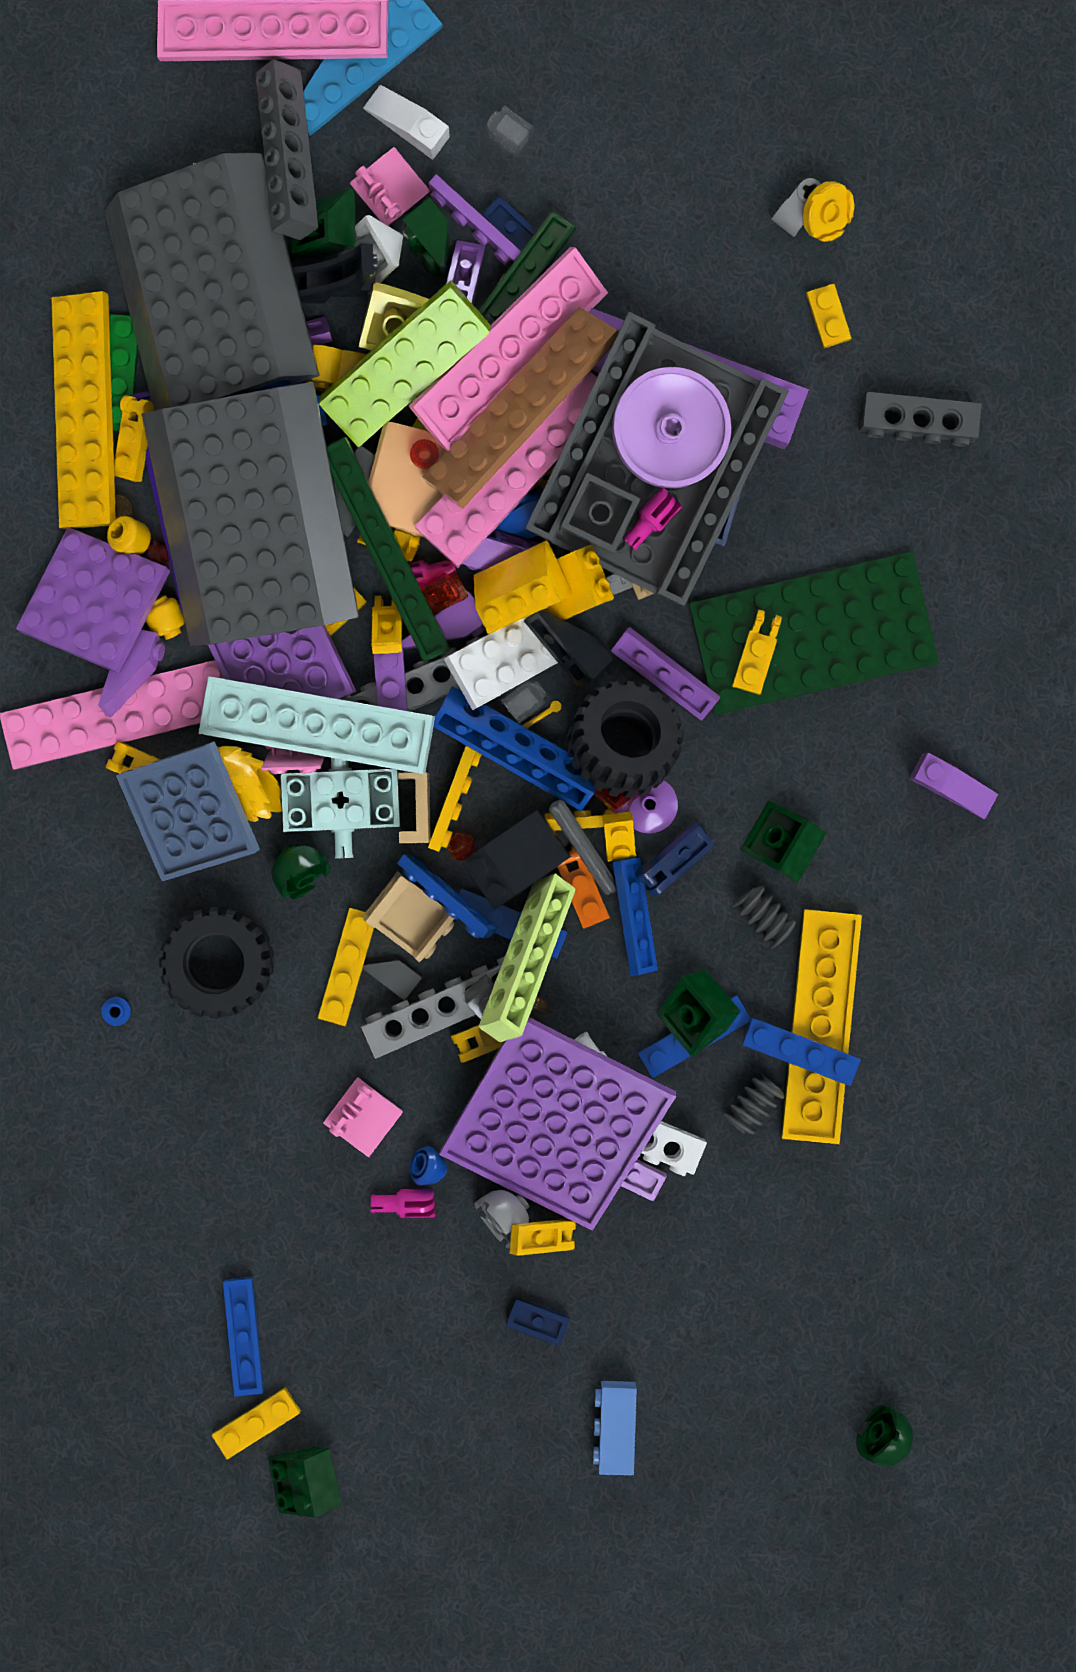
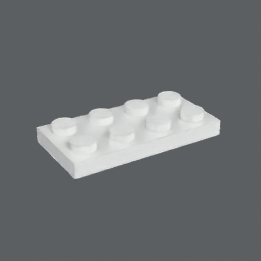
M527 617L490 633L444 659L472 710L558 663L524 623Z

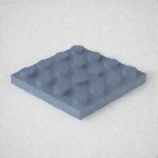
M215 742L122 772L116 776L161 881L248 856L260 850Z

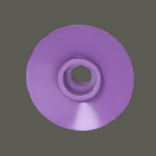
M663 781L657 788H652L649 793L640 795L637 791L634 797L625 798L623 793L621 798V812L631 811L634 829L642 833H656L664 830L672 823L678 809L675 791L666 781ZM647 799H652L655 802L653 810L645 808L644 803Z

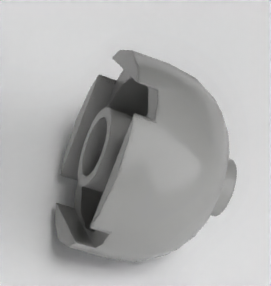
M495 1190L487 1193L475 1202L476 1210L481 1206L487 1215L485 1218L481 1217V1219L499 1241L505 1238L509 1242L505 1246L507 1248H510L512 1224L529 1223V1215L526 1211L529 1205L522 1195L517 1194L514 1196L506 1190Z

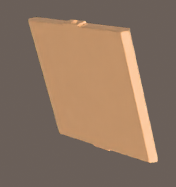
M388 421L382 427L368 482L391 528L404 530L406 533L415 536H422L415 529V525L444 496L427 484L422 476L443 455L445 450L442 449L429 431Z

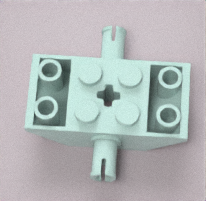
M331 758V769H328L329 772L281 774L283 832L331 830L335 838V859L343 858V846L345 858H353L352 832H354V829L400 827L397 769L352 771L347 760ZM340 792H343L344 797L349 798V803H344L342 809H340L339 804L334 802V799L339 797Z

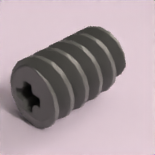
M761 885L747 891L733 904V907L744 906L740 915L751 914L747 923L750 925L758 922L759 925L755 932L759 933L765 930L767 933L763 940L774 939L775 941L771 946V949H773L789 936L796 922L793 919L785 922L788 913L786 911L777 913L780 908L778 902L769 905L773 896L771 894L762 896L765 888Z
M761 1072L759 1073L763 1078L762 1080L751 1079L755 1089L745 1086L744 1090L748 1097L745 1098L739 1095L736 1097L741 1106L738 1107L732 1104L729 1106L733 1115L725 1113L722 1115L744 1134L745 1132L750 1134L756 1133L752 1123L757 1125L763 1124L759 1116L760 1114L770 1116L767 1105L775 1108L778 1106L774 1096L782 1099L785 1097L783 1091Z

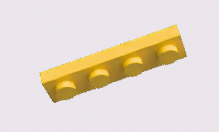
M468 746L464 749L428 848L438 852L441 846L447 848L453 833L448 830L451 819L457 821L463 806L458 803L461 793H468L473 779L468 776L471 766H478L482 755Z
M349 908L318 1019L342 1026L347 1024L374 928L363 919L364 911Z

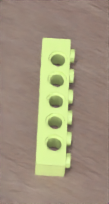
M555 873L541 878L532 884L478 1026L499 1042L522 1036L576 888Z

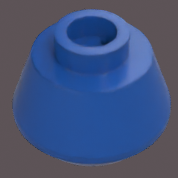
M430 1146L419 1149L414 1154L410 1163V1175L417 1185L437 1183L444 1178L447 1172L444 1157L439 1155Z

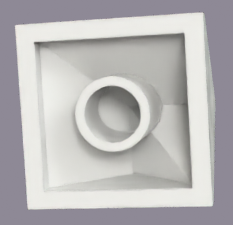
M367 215L355 226L356 247L361 243L373 244V254H377L378 257L375 282L381 283L399 266L403 235L374 217ZM354 249L338 253V256H342Z

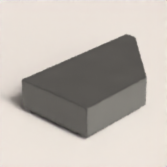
M401 960L365 964L362 968L404 1001L422 978V976Z

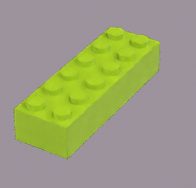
M450 280L320 396L318 404L355 445L360 447L490 333V324L454 282Z

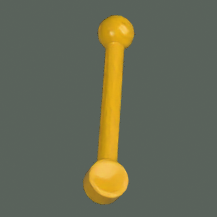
M553 701L548 709L522 726L528 729L550 713L559 712L561 710V703Z

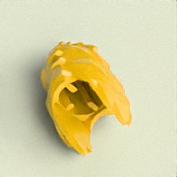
M217 746L247 820L257 822L259 820L258 817L270 819L272 816L270 812H282L281 786L269 770L262 771L264 762L251 757L252 753L241 751L242 748Z

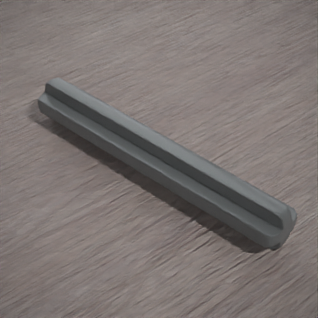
M561 799L554 801L549 808L550 813L605 895L614 893L617 890L616 881L565 802Z

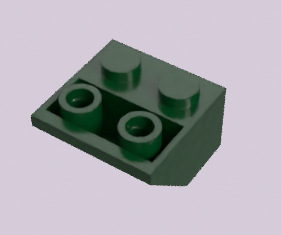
M349 188L316 200L318 228L301 240L291 237L292 254L312 259H323L356 248L354 189Z
M429 198L402 219L404 231L402 232L406 237L404 241L414 254L416 252L421 254L424 260L422 264L431 276L437 274L442 280L446 277L450 243L449 221L432 199Z
M311 1447L268 1457L269 1472L273 1480L276 1495L275 1502L279 1513L316 1518L341 1506L330 1448Z

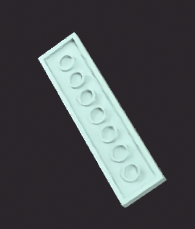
M208 676L199 734L425 774L435 716Z

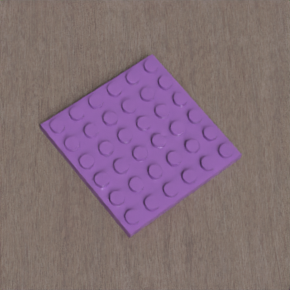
M529 1017L522 1036L503 1041L441 1147L439 1155L593 1231L675 1100L676 1091Z

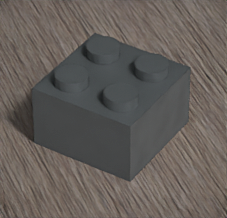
M586 473L561 525V529L614 555L640 498Z

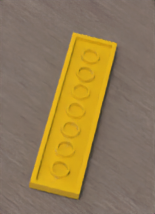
M100 291L52 297L59 528L75 529L110 526L116 520L109 296L108 293Z
M803 909L791 1032L848 1054L862 915ZM788 1063L781 1138L840 1144L845 1084Z

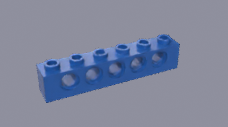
M453 686L440 704L435 714L433 726L436 729L582 811L596 790L593 788L594 783L591 780L585 782L580 777L582 770L580 768L576 770L571 762L574 755H570L567 751L485 704L472 710L462 691Z

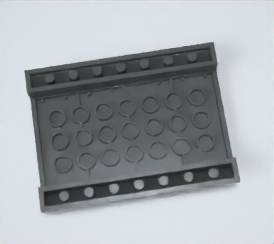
M223 153L116 194L104 212L154 411L240 395L282 380H286L294 385L320 376L283 234L272 231L266 166L263 154Z
M629 312L525 529L568 552L592 545L603 569L654 594L685 606L789 391L764 378L759 381L655 329V324ZM663 367H680L692 370L714 384L723 396L730 413V443L724 458L716 469L692 485L681 488H665L668 494H671L683 507L660 532L652 531L636 551L621 538L613 555L562 530L561 525L586 473L640 498L623 536L638 522V512L660 487L648 484L636 477L620 459L612 434V421L616 405L628 386L649 371Z
M314 382L272 388L142 413L190 646L212 645L324 626L359 617Z

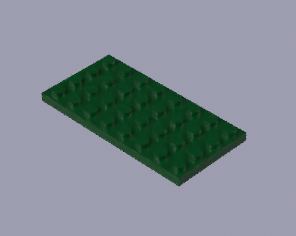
M913 551L689 603L707 685L720 696V699L713 707L714 716L939 663ZM758 609L765 611V618L758 632L759 634L769 636L771 622L775 615L782 617L775 638L777 639L776 646L760 695L732 687L747 635L752 630Z

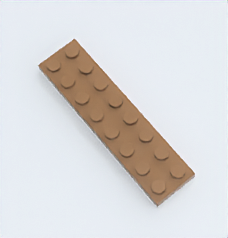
M579 307L493 399L479 417L472 422L470 428L461 439L454 442L450 450H446L422 478L427 484L463 509L612 348L619 334L618 330Z

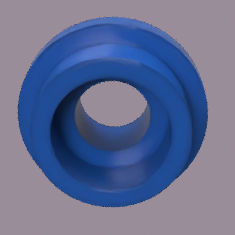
M121 997L110 998L102 1006V1017L106 1023L112 1026L122 1025L130 1018L131 1007ZM113 1006L120 1009L121 1013L118 1017H114L111 1014Z

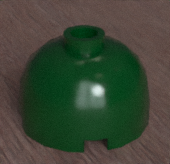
M289 845L279 851L278 857L274 861L271 875L281 897L286 900V896L289 895L293 900L306 895L316 886L310 884L322 874L326 879L331 867L318 849L309 845H295L293 847Z
M884 1405L874 1408L864 1421H871L863 1435L857 1434V1450L860 1456L876 1465L894 1466L904 1460L910 1453L914 1438L913 1429L908 1419L896 1409L890 1406L887 1408Z

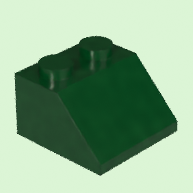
M768 801L740 850L798 883L827 833L809 820Z
M705 969L682 976L657 1015L692 1057L725 1033L741 1011Z

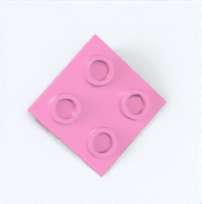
M395 147L390 149L367 169L364 166L360 167L355 173L357 177L350 182V185L376 217L387 226L391 225L430 193L427 186Z
M266 746V749H271L272 751L268 752L262 766V771L270 770L272 774H282L288 770L312 773L317 771V769H321L325 756Z
M357 1077L323 1124L330 1128L329 1131L336 1137L341 1136L367 1157H370L403 1111Z

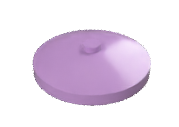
M680 367L658 368L637 378L620 397L612 421L614 445L624 465L642 481L662 488L689 486L708 476L724 458L731 437L730 413L719 390L704 376Z

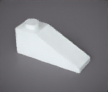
M382 85L377 88L363 107L364 110L432 160L450 137L449 126L426 109Z

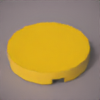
M830 181L820 184L811 192L803 211L804 228L810 236L825 242L833 241L845 232L843 228L847 223L850 224L855 206L850 190L840 183Z

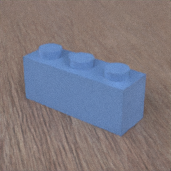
M601 1381V1389H595V1407H600V1418H594V1436H599V1447H593V1465H598L600 1475H634L637 1394L635 1382Z

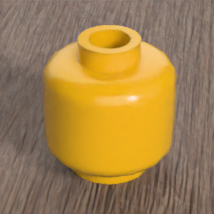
M121 516L109 526L107 540L109 546L116 552L122 554L133 553L141 556L149 547L151 533L144 523L129 516Z
M165 594L157 597L146 619V623L151 632H156L159 637L164 635L165 639L168 640L182 633L180 627L185 624V619L178 601L175 598H167Z

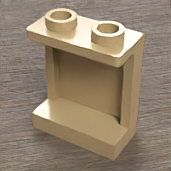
M408 771L398 773V779L415 780L416 831L399 832V843H430L429 773L419 774Z
M398 871L362 916L366 923L373 928H377L410 953L418 962H421L423 958L428 959L437 947L436 941L441 935L446 936L454 926V918L444 911L445 907L429 898L421 888Z

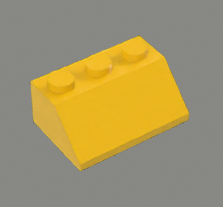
M547 540L474 575L475 609L488 634L556 604L573 593Z

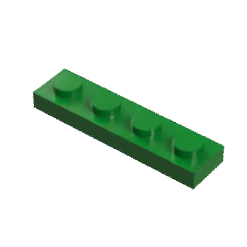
M110 314L113 432H119L122 418L121 399L125 395L135 394L138 345L131 317Z

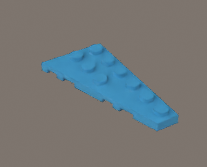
M389 0L388 58L323 59L303 91L309 136L314 134L443 28V24L423 0Z

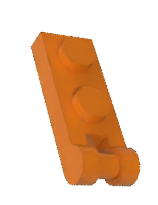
M572 846V850L568 851L572 857L557 866L562 879L576 888L572 903L581 925L585 929L610 917L593 876ZM577 861L579 869L569 872L566 864Z

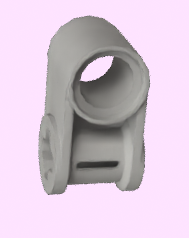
M814 178L803 180L789 199L787 198L772 220L795 237L800 228L804 226L803 211L807 201L804 198V194L809 190L813 191L821 183Z

